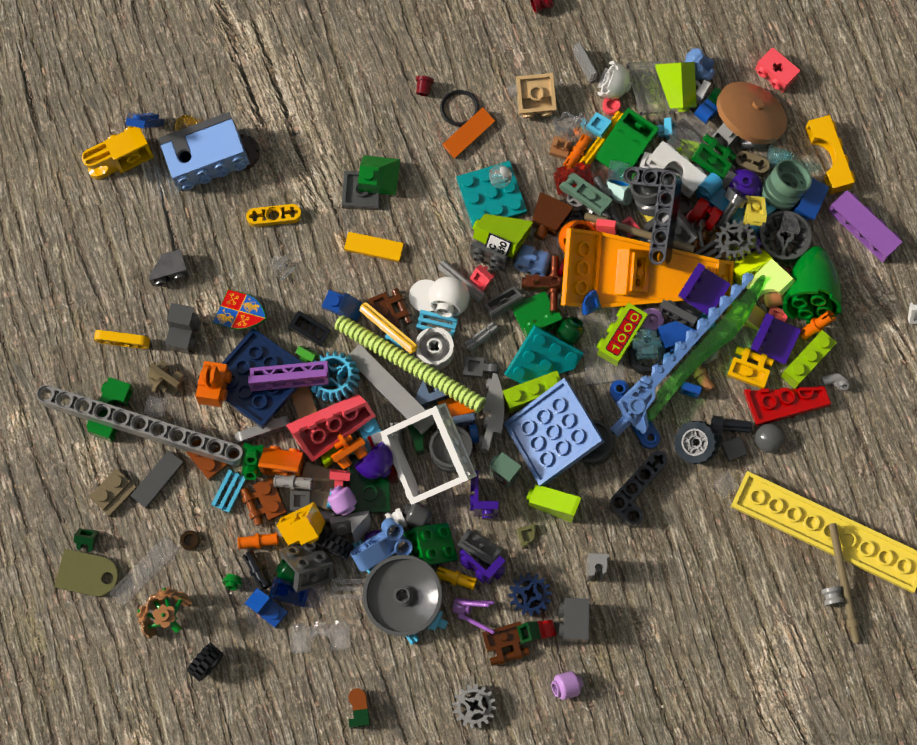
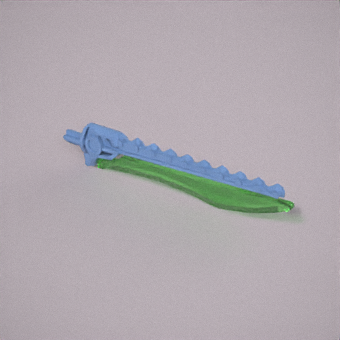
M751 273L743 274L742 285H732L730 297L726 295L720 297L719 308L715 306L709 308L708 319H699L697 321V330L691 329L686 331L685 342L678 341L675 343L674 354L669 352L664 354L663 364L652 366L651 377H641V380L617 402L621 417L610 428L613 435L618 437L630 424L636 430H639L641 434H645L649 427L648 422L656 418L684 381L706 359L731 341L740 331L758 300L764 280L766 279L765 275H761L738 300L736 297L754 278V275ZM732 305L733 307L657 391L656 403L646 413V410L655 400V388L725 309Z

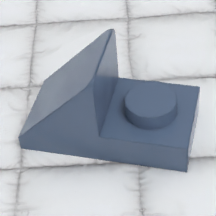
M424 380L415 397V400L423 408L437 404L438 401L450 399L449 394L445 395L444 391H439V388L433 389L432 393H429Z

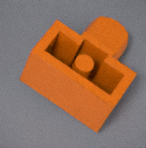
M204 361L195 395L199 404L222 407L223 401L227 399V384L232 379V372H230L227 364Z

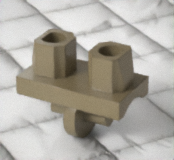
M160 361L156 365L152 363L149 366L150 372L148 374L150 378L149 383L153 385L152 392L157 393L161 390L165 393L169 391L176 396L179 393L184 376L178 371H175L171 376L167 374L169 366L164 361Z

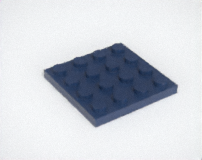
M254 328L222 362L227 364L230 372H232L231 382L227 384L226 388L228 391L227 399L224 402L262 429L265 428L299 389V387L251 392L248 384L250 368L303 363ZM256 373L255 376H256V375H265V374H264V373Z

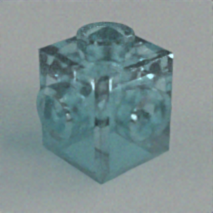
M648 328L641 329L636 333L635 338H632L633 350H636L637 359L657 358L658 348H661V339L657 337V331H651Z

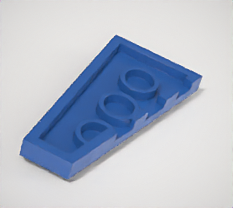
M128 112L125 125L143 129L164 126V119L159 118V114L155 113L137 114Z

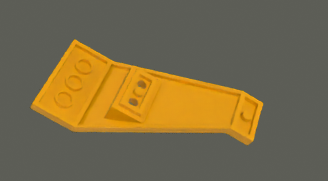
M567 228L561 305L582 307L585 296L592 290H597L601 308L626 306L627 303L632 305L662 303L663 299L673 302L684 301L677 296L698 263L706 266V269L730 283V287L724 294L730 297L733 284L734 261L720 260L672 249L670 263L666 266H659L650 262L649 251L651 243L605 232ZM662 252L657 255L658 262L663 259Z

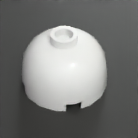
M615 61L609 62L611 66L609 69H604L598 84V88H601V92H598V95L610 100L622 97L625 92L628 93L632 85L629 71Z

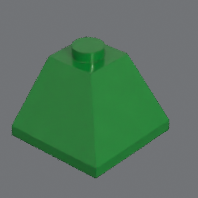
M363 155L359 170L358 190L360 192L396 195L401 160Z

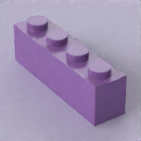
M848 190L831 204L828 210L834 218L882 263L902 243L897 233L889 230L883 220L873 215L872 210L864 206L858 197Z

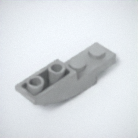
M496 373L492 374V378L487 379L485 389H488L487 397L483 396L486 398L483 414L490 416L485 417L483 427L486 428L485 435L480 436L478 446H481V453L489 454L493 436L501 438L503 429L504 398Z

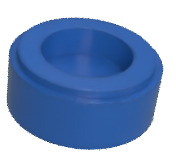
M470 424V438L472 444L479 442L478 429L476 424Z

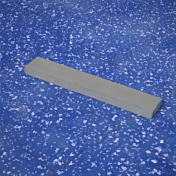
M359 344L348 354L351 356L352 361L357 363L356 367L359 368L360 373L406 419L426 411L362 345ZM429 416L412 425L423 434L435 423V420L432 416Z

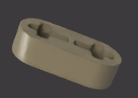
M739 151L734 159V164L738 169L751 170L758 176H764L770 167L769 161L766 158L748 151ZM742 157L746 158L744 164L740 163ZM760 163L763 164L762 170H759L757 166Z

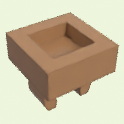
M554 136L549 155L566 160L570 152L572 140Z

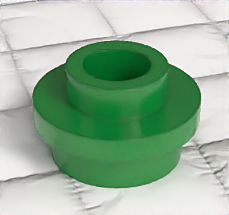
M227 574L222 583L226 589L235 591L242 587V578L235 574Z

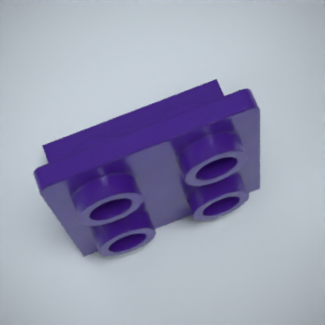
M698 263L677 297L708 315L709 308L717 307L720 297L724 296L730 287V283L706 269V266Z
M766 313L750 349L759 354H766L767 357L779 363L786 364L801 330Z

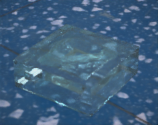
M610 160L607 179L626 182L623 174L630 163Z

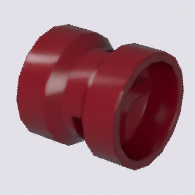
M530 0L535 13L541 12L543 8L550 9L554 6L553 0Z

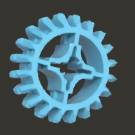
M334 351L332 356L327 352L325 358L320 355V361H328L329 384L315 385L311 388V391L316 393L318 398L322 397L325 402L329 399L331 403H334L336 398L340 402L343 396L346 399L349 398L348 393L354 394L353 387H358L356 381L360 380V376L357 375L360 372L359 368L356 367L357 363L352 361L351 356L348 355L346 357L343 352L338 355V352ZM334 364L343 365L342 367H341V366H338V367H336V368L331 367V365H334ZM324 367L315 368L314 370L324 369ZM331 371H332V373H333L334 375L337 376L336 379H337L338 382H336V381L332 378V375H331V373H330ZM348 373V378L346 382L342 384L343 379L347 376L346 374ZM331 386H336V387H337V389H334V390H328V389H325V388H326V387L329 388V387H331Z

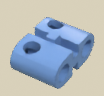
M522 245L514 267L524 273H527V271L531 272V275L546 276L552 255L543 250L536 251L534 247Z

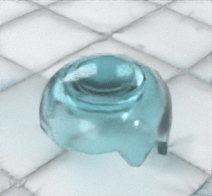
M772 145L769 146L767 152V160L774 167L781 160H795L796 155L793 157L792 152Z

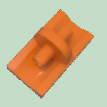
M339 434L337 436L339 442L334 444L336 450L342 446L343 448L330 456L334 462H337L345 469L352 464L347 456L351 452H354L358 459L368 454L364 446L366 443L363 438L359 437L350 444H347L353 440L352 436L348 435L343 438Z

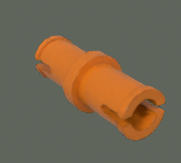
M586 134L581 135L576 145L570 149L571 153L563 163L566 169L574 170L579 159L585 155L584 151L592 141V138Z
M827 310L818 318L811 319L809 324L800 329V333H802L800 334L801 338L807 340L816 332L819 333L824 330L825 326L836 320L835 314L831 310Z
M255 533V536L238 537L239 550L254 547L261 549L263 546L279 545L278 533L263 535Z

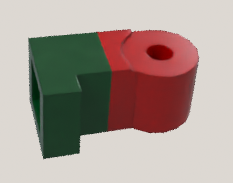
M553 619L531 621L517 626L521 644L557 636ZM525 628H527L529 638L524 634Z

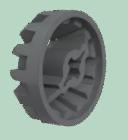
M778 211L769 215L766 223L763 222L758 234V238L763 244L760 248L762 247L775 262L784 261L785 264L793 260H799L810 246L812 237L811 229L806 220L799 214L791 211ZM779 229L775 238L770 237L775 230ZM783 233H784L785 240H786L785 243H784V240H783V237H782ZM770 241H774L776 247H778V251L773 249V247L770 244ZM790 244H795L791 251L786 252Z

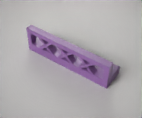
M328 361L250 368L248 384L251 392L329 384ZM324 367V369L314 370L315 368ZM256 373H264V374H265V375H256V376H255Z

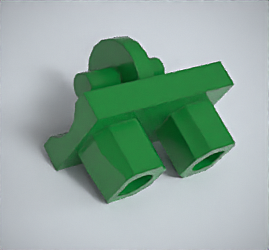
M244 443L242 475H244L245 479L256 480L257 477H262L258 464L264 450V445L253 446Z

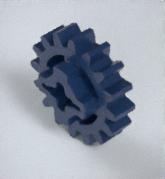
M527 573V578H524L521 574L519 576L520 581L513 580L515 587H509V590L513 592L508 594V598H513L510 605H516L515 612L522 610V616L526 612H529L530 617H532L533 612L540 615V609H547L544 604H550L551 602L547 598L552 595V592L547 591L550 585L543 584L545 578L538 580V574H535L534 578L531 577L530 573ZM530 582V585L526 587H519L523 583ZM537 585L542 589L543 595L538 592ZM531 587H533L532 591L535 597H531L528 603H526L527 595L524 593H528ZM516 595L522 598L523 605L519 603ZM535 602L540 603L536 607L529 608Z

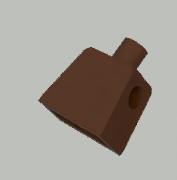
M540 192L532 218V226L537 228L534 237L544 241L547 233L556 236L571 216L573 206Z

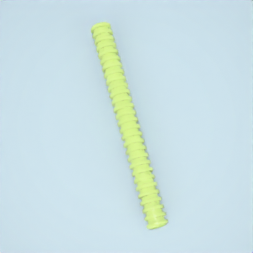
M345 315L337 319L335 330H340V333L345 334L347 337L349 336L350 339H354L355 342H359L360 345H364L369 350H374V353H379V356H384V359H389V362H394V365H399V368H404L405 371H409L415 377L419 376L420 380L424 379L425 383L429 382L430 386L434 385L435 389L439 388L440 392L444 391L445 395L449 394L450 398L454 397V400H459L460 404L464 403V406H469V409H474L476 413L480 412L485 406L486 398L476 394L475 391H471V389L466 388L464 385L460 386L459 382L455 383L454 379L450 380L449 376L445 377L444 373L440 374L439 370L435 371L434 367L430 368V365H425V362H420V359H415V356H410V353H405V350H400L398 346L396 347L369 329L366 330L364 326L361 327L360 324H356L355 321H351Z

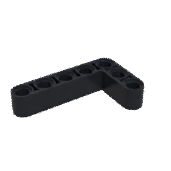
M628 167L623 174V178L627 183L641 187L658 188L649 259L655 265L666 266L670 263L682 178L678 173L670 170ZM637 172L636 180L632 181V174ZM655 174V181L650 183V176ZM673 175L674 182L669 185L668 178ZM671 195V202L666 204L665 198ZM665 214H668V221L666 223H663V216ZM665 233L666 239L661 243L660 235ZM662 252L663 259L658 262L657 255Z

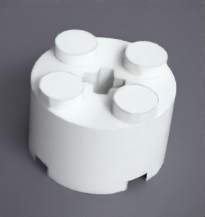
M438 327L427 328L418 335L416 339V344L418 345L416 357L420 359V362H425V365H430V368L434 367L435 371L443 369L450 364L454 356V343L451 335L446 330ZM431 347L434 348V349H435L436 347H438V350H437V351H436V350L432 351V350H431Z

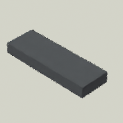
M168 450L130 496L147 509L182 467L184 462Z

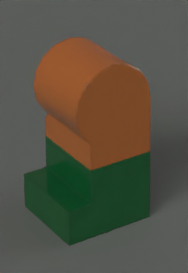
M355 688L348 695L354 719H348L350 729L370 726L367 696L363 690Z

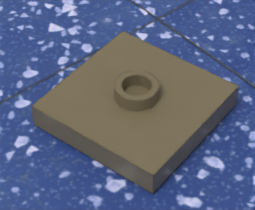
M306 462L301 477L314 478L315 486L313 490H297L311 491V503L315 502L318 508L331 511V509L326 508L327 499L330 495V490L334 488L335 481L329 479L330 469Z

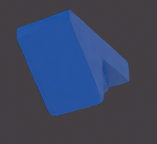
M329 290L322 304V309L339 316L345 315L352 321L358 322L361 315L360 306L363 303L348 293L342 295Z
M258 588L244 603L275 629L288 614L286 610Z

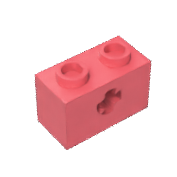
M773 47L758 61L755 68L760 77L766 78L773 88L780 90L782 93L798 78L801 71Z

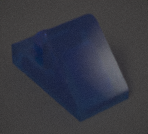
M274 577L269 597L275 601L305 607L309 589L296 592L293 588V582Z

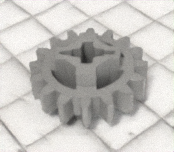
M468 684L466 691L462 688L460 689V696L455 694L454 697L458 701L452 703L453 706L457 707L453 714H459L456 720H463L464 727L469 723L471 729H473L474 724L481 728L482 722L489 724L487 718L494 717L490 712L496 710V707L491 705L496 700L489 698L492 694L491 691L485 693V686L480 690L478 689V684H475L474 689H471V686ZM470 693H477L473 698L465 697ZM483 697L488 703V709L482 705ZM478 702L480 710L475 709L471 711V706L468 703ZM461 704L466 706L467 712L465 716L461 712ZM480 714L483 716L481 719L471 720L475 715Z

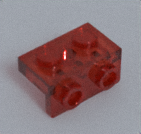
M583 161L575 163V168L568 169L567 166L556 168L557 172L552 174L557 195L564 194L559 185L562 182H566L571 172L577 174L592 186H595L591 164L586 165V162Z

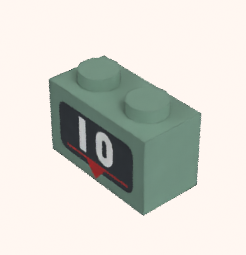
M503 452L499 456L495 455L489 463L490 476L507 489L511 487L520 475L521 465Z

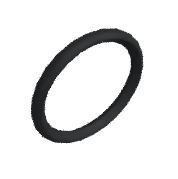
M454 90L446 94L442 99L440 112L449 124L463 126L467 121L454 122L446 116L444 112L446 100L458 93L468 95L475 103L474 115L479 111V103L472 93L465 90Z

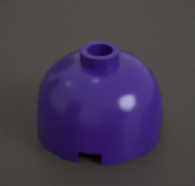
M739 169L734 172L737 175L730 182V187L736 189L745 197L746 195L761 196L762 182L755 172L748 169Z
M382 441L355 465L357 471L367 479H377L379 477L384 479L392 472L390 467L393 464V454L389 446Z

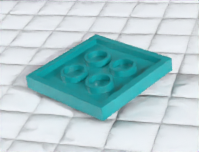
M510 161L456 176L472 228L477 219L480 220L484 214L509 218L527 214ZM502 166L509 169V177H504L500 173Z

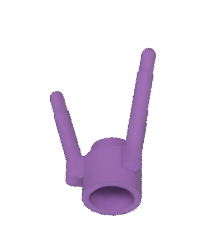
M458 597L454 600L453 613L458 614V619L466 620L491 634L495 633L489 627L466 616L471 613L473 606L489 607L494 605V601L470 600Z

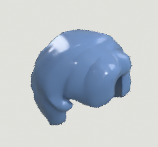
M692 48L686 54L685 62H695V79L698 81L712 80L715 75V70L713 69L714 60L706 57L701 49Z

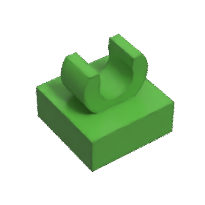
M304 345L298 346L295 352L301 356L299 360L303 363L314 362L320 356V354Z

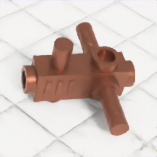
M551 256V274L549 276L534 274L522 277V289H525V291H542L550 294V312L553 313L557 312L558 294L562 292L563 277H560V274H558V256Z

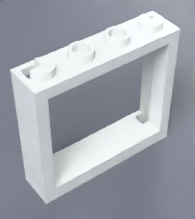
M446 403L430 408L380 432L382 441L392 451L393 464L398 473V479L402 482L406 497L411 505L477 476ZM433 415L459 478L421 494L395 432Z

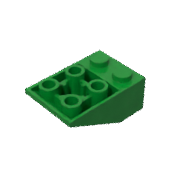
M627 108L594 159L623 177L626 168L635 167L644 152L647 151L656 139L659 128L630 108Z

